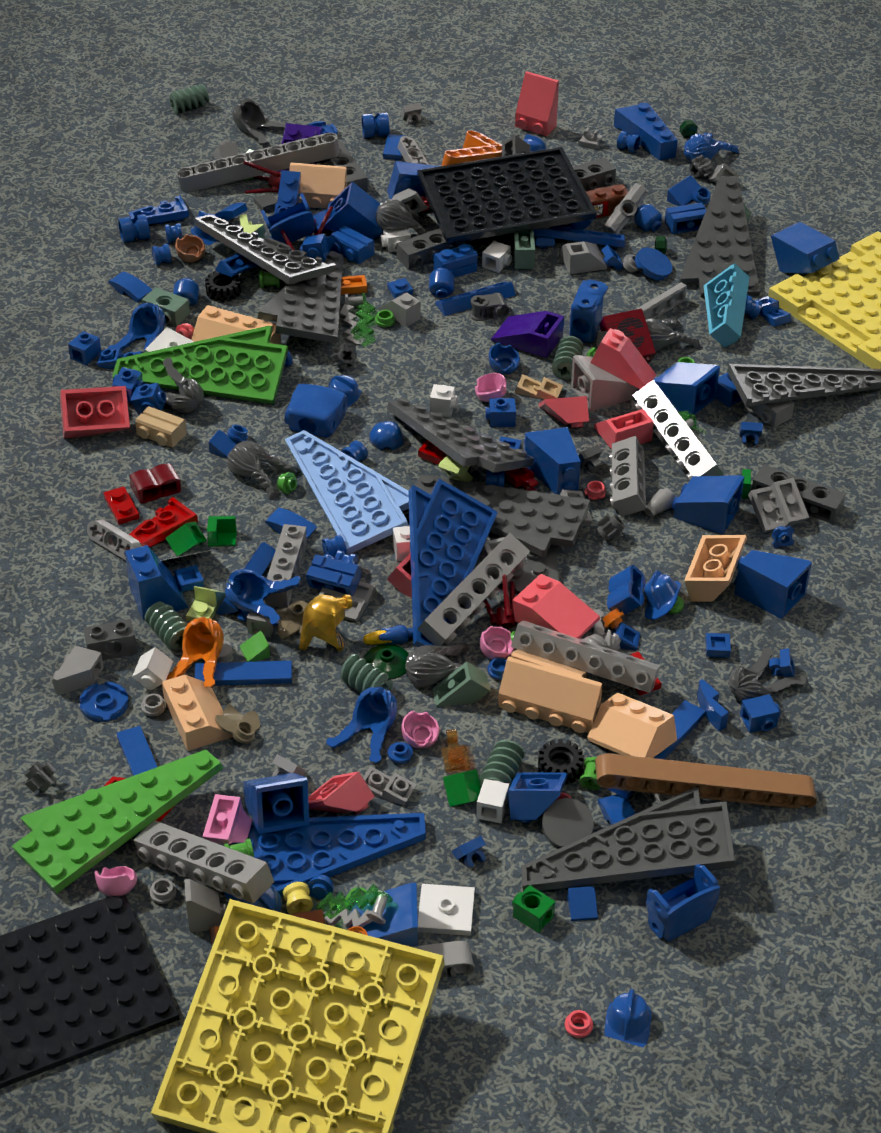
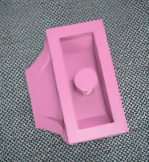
M215 794L202 836L203 839L217 844L245 842L249 835L252 819L244 811L241 797Z

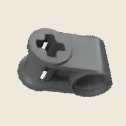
M500 293L476 295L471 298L472 311H470L469 315L475 321H482L493 318L497 319L500 316L506 317L510 310Z

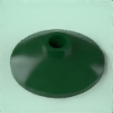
M382 644L370 649L365 654L364 659L367 663H372L374 668H379L381 673L386 672L388 679H395L406 673L405 663L409 653L397 645Z

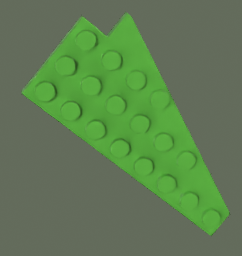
M264 326L117 359L112 378L116 374L118 375L121 368L124 367L142 372V379L145 384L158 383L160 388L179 390V387L168 375L163 365V360L171 358L173 360V367L186 379L190 378L198 382L204 394L274 404L288 347L286 345L269 343L273 329L272 326Z
M203 750L107 786L90 789L85 794L22 816L23 824L31 832L12 845V848L57 894L223 770V766L211 753Z

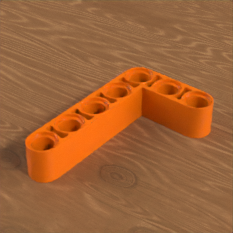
M469 130L466 133L463 148L445 151L441 166L502 157V145L479 132Z

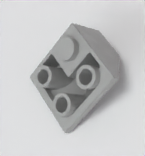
M569 243L559 249V254L569 274L607 269V265L597 245L594 243Z

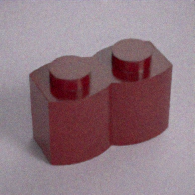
M160 464L151 470L143 469L129 475L130 487L139 503H147L160 497H167L181 492L180 478L171 464Z

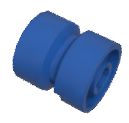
M377 113L376 116L362 114L361 122L364 138H373L375 134L379 137L388 136L390 133L388 113Z
M145 214L136 215L133 219L130 217L118 219L120 236L123 243L132 242L135 238L138 240L150 238L149 224Z

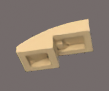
M522 374L515 393L540 399L558 398L563 385L545 377L541 383Z

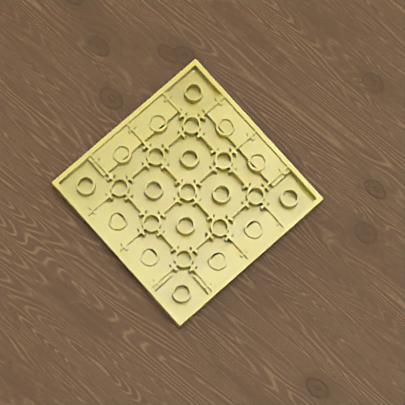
M879 231L851 245V251L839 257V260L803 277L795 274L769 288L768 297L778 300L781 309L791 313L793 317L871 369H881V233Z
M230 899L152 1108V1116L155 1120L200 1133H392L394 1128L393 1121L426 1016H429L444 968L443 955Z

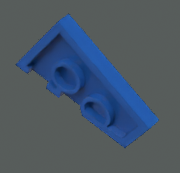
M181 195L175 197V201L169 203L166 200L161 201L157 207L146 206L129 212L131 219L136 215L145 214L148 224H163L165 221L171 220L181 221L189 217L188 209Z

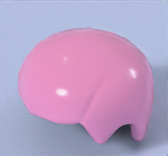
M490 373L477 379V386H475L476 396L483 402H489V399L502 398L507 391L505 377L500 373Z
M493 626L482 632L480 649L484 656L491 660L499 657L507 659L515 650V648L511 647V632L503 627Z
M413 710L403 718L401 731L403 739L407 744L414 748L424 749L435 744L438 740L440 728L437 720L429 715L428 712L416 713Z
M127 866L111 869L104 867L101 875H99L98 871L94 873L99 891L108 897L123 896L129 893L137 883L136 872Z

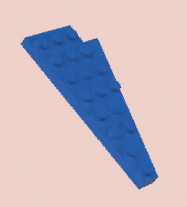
M438 479L431 494L415 485H412L408 491L413 645L417 647L434 645L418 628L473 571L498 513L441 479ZM444 618V620L450 624V621Z
M424 813L314 817L309 818L310 825L258 834L252 821L247 838L251 840L254 857L267 862L274 879L272 885L277 889L280 896H283L284 888L291 883L304 882L308 885L309 881L317 875L332 877L426 840ZM233 842L228 845L230 846L234 844H239L240 842Z

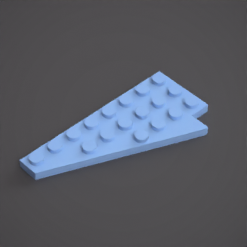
M305 430L285 439L289 450L336 535H342L347 555L392 535L393 528L409 526L402 513L409 509L408 490Z

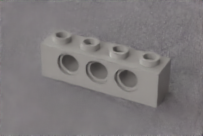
M633 436L612 443V453L609 454L612 463L610 468L612 482H610L612 491L610 502L614 510L617 509L620 516H627L646 509L644 450L637 437Z
M283 525L267 579L275 582L289 580L298 576L307 547L305 526ZM294 588L282 593H271L265 598V604L272 607H289Z

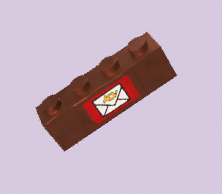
M621 184L586 191L597 212L596 218L611 216L615 207L620 204L628 191ZM623 207L624 212H628L627 209Z

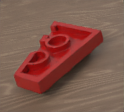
M172 497L168 500V505L164 509L159 508L155 511V517L151 520H145L129 535L137 539L142 546L148 545L151 548L153 545L165 540L167 536L184 524L190 522L197 523L199 521L196 513Z

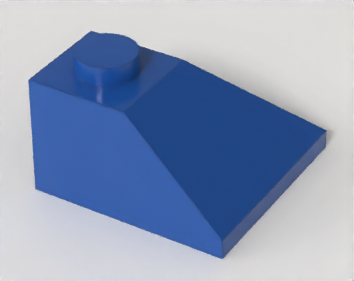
M517 772L508 790L510 820H518L522 823L536 820L561 795L567 780V773Z

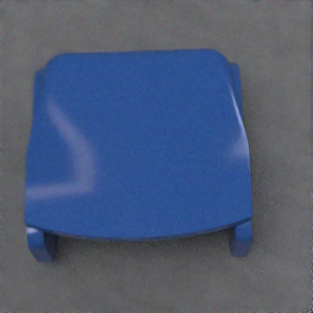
M303 193L300 194L301 203L267 217L265 211H261L274 240L286 244L281 234L282 230H284L291 243L314 233L315 221Z
M591 279L583 280L571 305L569 334L579 338L582 343L593 342L598 335V331L601 330L599 324L602 320L603 297L608 290V286L605 283Z
M298 384L285 412V424H288L289 429L292 431L301 432L305 430L312 435L327 438L335 432L346 414L347 396L343 392L324 386Z
M695 865L692 879L661 895L652 888L648 890L646 900L648 923L650 929L659 939L664 938L666 941H672L710 919L719 899L720 887L716 878L704 865Z

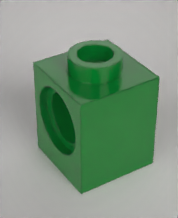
M529 885L523 892L517 893L512 901L513 917L539 933L554 917L556 901Z

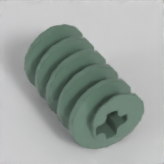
M203 84L194 85L191 88L186 87L184 90L179 89L178 92L173 91L169 96L170 104L175 114H178V108L185 112V106L190 111L192 104L197 109L198 103L202 107L205 106L204 101L209 103V95Z
M567 336L558 343L552 364L553 374L557 378L571 380L573 356H582L584 345L579 338Z
M160 601L154 603L145 614L146 623L169 649L181 648L183 633L187 626L186 622L174 611L171 605H166Z
M352 654L342 667L341 680L349 684L350 687L355 688L359 693L370 687H383L389 691L392 689L393 681L388 680V674L386 672L381 673L379 668H374L373 664L367 663L364 658L359 659L358 654Z
M511 740L498 741L494 745L493 751L480 775L479 781L481 786L484 779L507 783L510 788L525 756L524 748Z

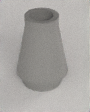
M668 488L659 489L646 505L644 512L653 518L655 515L671 508L676 497L675 494Z

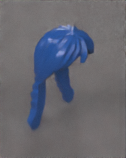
M696 133L686 141L684 146V154L689 163H692L691 160L700 155L711 160L721 149L738 154L739 150L738 146L715 140L711 133Z
M143 303L137 306L131 315L127 335L117 344L110 345L108 348L124 350L136 339L145 338L147 340L144 347L145 351L165 328L166 319L163 310L153 303Z
M235 570L227 580L225 594L230 603L243 611L260 614L270 619V623L275 625L279 624L282 618L273 608L264 604L263 600L271 593H282L299 587L301 578L295 576L289 580L274 582L253 570Z
M370 687L361 692L356 701L353 718L349 725L336 737L328 738L326 744L335 749L347 743L360 730L371 728L373 735L370 743L371 755L369 760L375 763L381 761V746L386 733L394 723L398 709L394 695L383 687Z

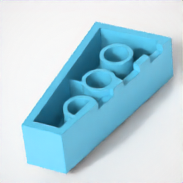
M735 263L704 285L709 334L723 347L735 343L741 337L750 277Z

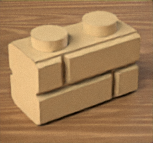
M150 406L135 421L137 435L143 439L148 438L156 441L162 446L166 445L173 448L187 434L185 419Z

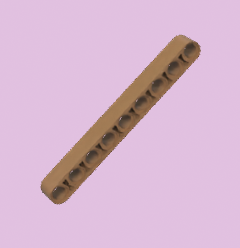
M610 753L601 754L595 759L597 783L603 788L677 796L694 787H698L699 797L702 799L786 808H800V806L812 808L817 804L814 781L808 775Z

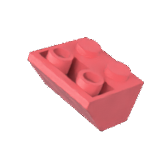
M644 409L596 423L594 428L612 449V443L633 436L637 437L640 444L652 441L654 421Z

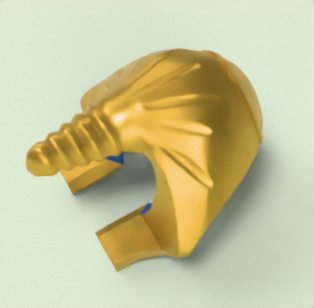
M321 594L308 603L303 614L299 642L300 650H307L311 639H313L312 637L315 636L334 646L338 652L343 651L346 643L338 632L336 633V627L344 619L345 610L352 608V598L350 595L336 598Z

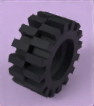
M216 271L213 272V275L208 274V277L205 278L207 297L209 296L211 300L214 298L216 302L218 300L230 302L231 298L233 300L237 299V296L239 297L242 291L241 278L239 275L230 277Z
M558 739V743H555V740H551L550 745L545 743L539 751L538 771L544 773H567L565 785H568V780L573 783L575 778L579 779L583 772V751L581 748L578 749L576 743L571 746V741L569 740L566 743H563V739ZM563 758L568 760L570 764L559 766L552 763V760Z

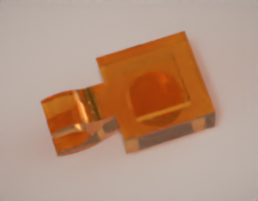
M456 729L446 730L447 748H441L445 773L470 770L466 745H458Z

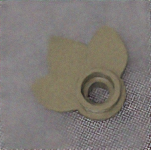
M295 601L289 607L276 610L277 614L282 618L278 624L280 639H287L296 632L301 635L305 607L308 605L306 602ZM302 609V611L299 613L295 612L296 610Z
M230 704L224 709L223 715L215 716L218 726L232 734L233 738L240 743H251L255 738V731L260 728V720L256 711H250L243 716Z

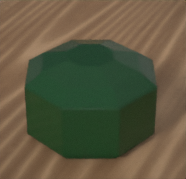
M686 120L680 125L679 132L683 137L690 138L697 133L698 126L692 120Z
M657 236L655 238V249L663 254L667 251V240L665 236Z

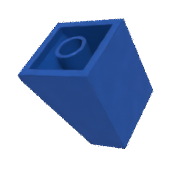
M350 183L328 204L327 211L330 206L333 207V210L324 226L326 229L338 231L345 225L372 240L376 237L379 238L383 234V229L377 224L375 216L380 203L355 183Z
M798 222L771 235L779 271L782 273H813L840 259L834 239L802 222Z
M677 362L653 380L677 411L692 418L716 398L720 366Z
M568 427L525 433L524 451L527 452V455L534 458L533 466L527 468L534 472V476L555 494L560 495L562 489L578 491L581 461Z
M692 476L689 483L683 485L681 495L675 497L673 501V518L723 535L740 509L744 476Z
M148 545L125 551L130 591L143 620H145V614L149 607L159 601L164 602L166 605H171L174 611L188 608L175 576Z
M751 550L738 561V573L734 581V585H736L734 594L782 619L806 595L812 562L800 558Z
M288 773L243 781L244 803L258 834L310 825L308 780L306 777L295 773Z
M409 883L352 900V911L356 908L360 916H362L367 909L373 911L378 895L386 896L388 900L382 915L386 920L385 924L372 921L362 928L371 937L409 947L418 946L416 883Z

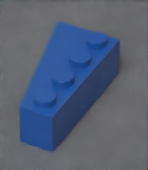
M648 103L615 109V128L626 131L631 136L633 134L639 135L641 137L640 145L645 147V150L658 160L676 157L678 139Z
M395 161L387 190L389 199H392L394 195L406 189L416 191L419 196L426 197L417 177V170L440 166Z

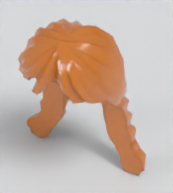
M200 617L188 623L183 633V655L173 671L168 674L166 680L182 676L192 663L203 658L205 661L203 667L204 687L213 688L215 686L214 673L217 659L224 643L222 628L216 621L211 618Z

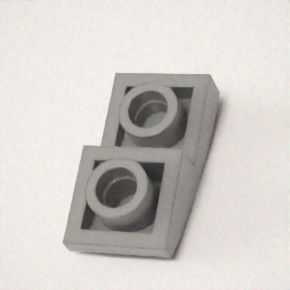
M371 766L363 777L374 796L401 805L406 804L417 785L395 772L390 777Z

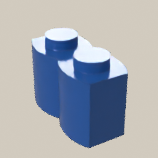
M633 564L612 576L609 580L608 589L610 593L607 598V607L610 612L617 608L619 612H623L626 615L644 602L642 589L645 586V577Z

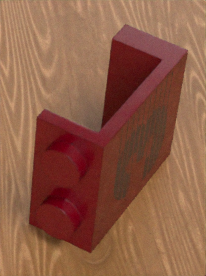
M642 308L603 316L599 324L601 332H608L610 328L623 332L646 362L650 363L656 351Z

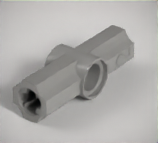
M637 183L632 186L604 224L603 228L606 233L619 234L648 193L645 187ZM623 207L627 209L628 213L624 212Z

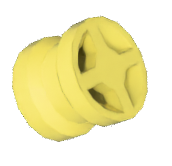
M294 882L284 888L283 896L287 901L286 908L289 914L307 912L312 909L313 902L309 896V886L306 883Z

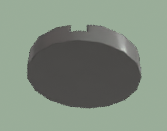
M558 799L543 814L542 829L544 836L549 843L557 848H562L591 835L593 832L594 821L592 813L585 804L577 799Z

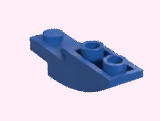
M282 170L274 214L299 204L301 172Z

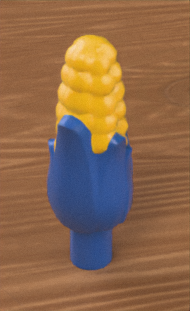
M405 625L382 628V630L364 635L363 641L365 644L370 645L404 644L408 642L409 638L413 637V628H407Z

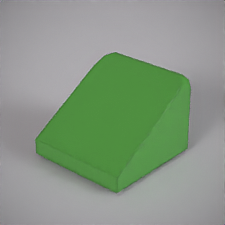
M262 631L257 632L240 645V650L246 662H256L270 657L269 644Z

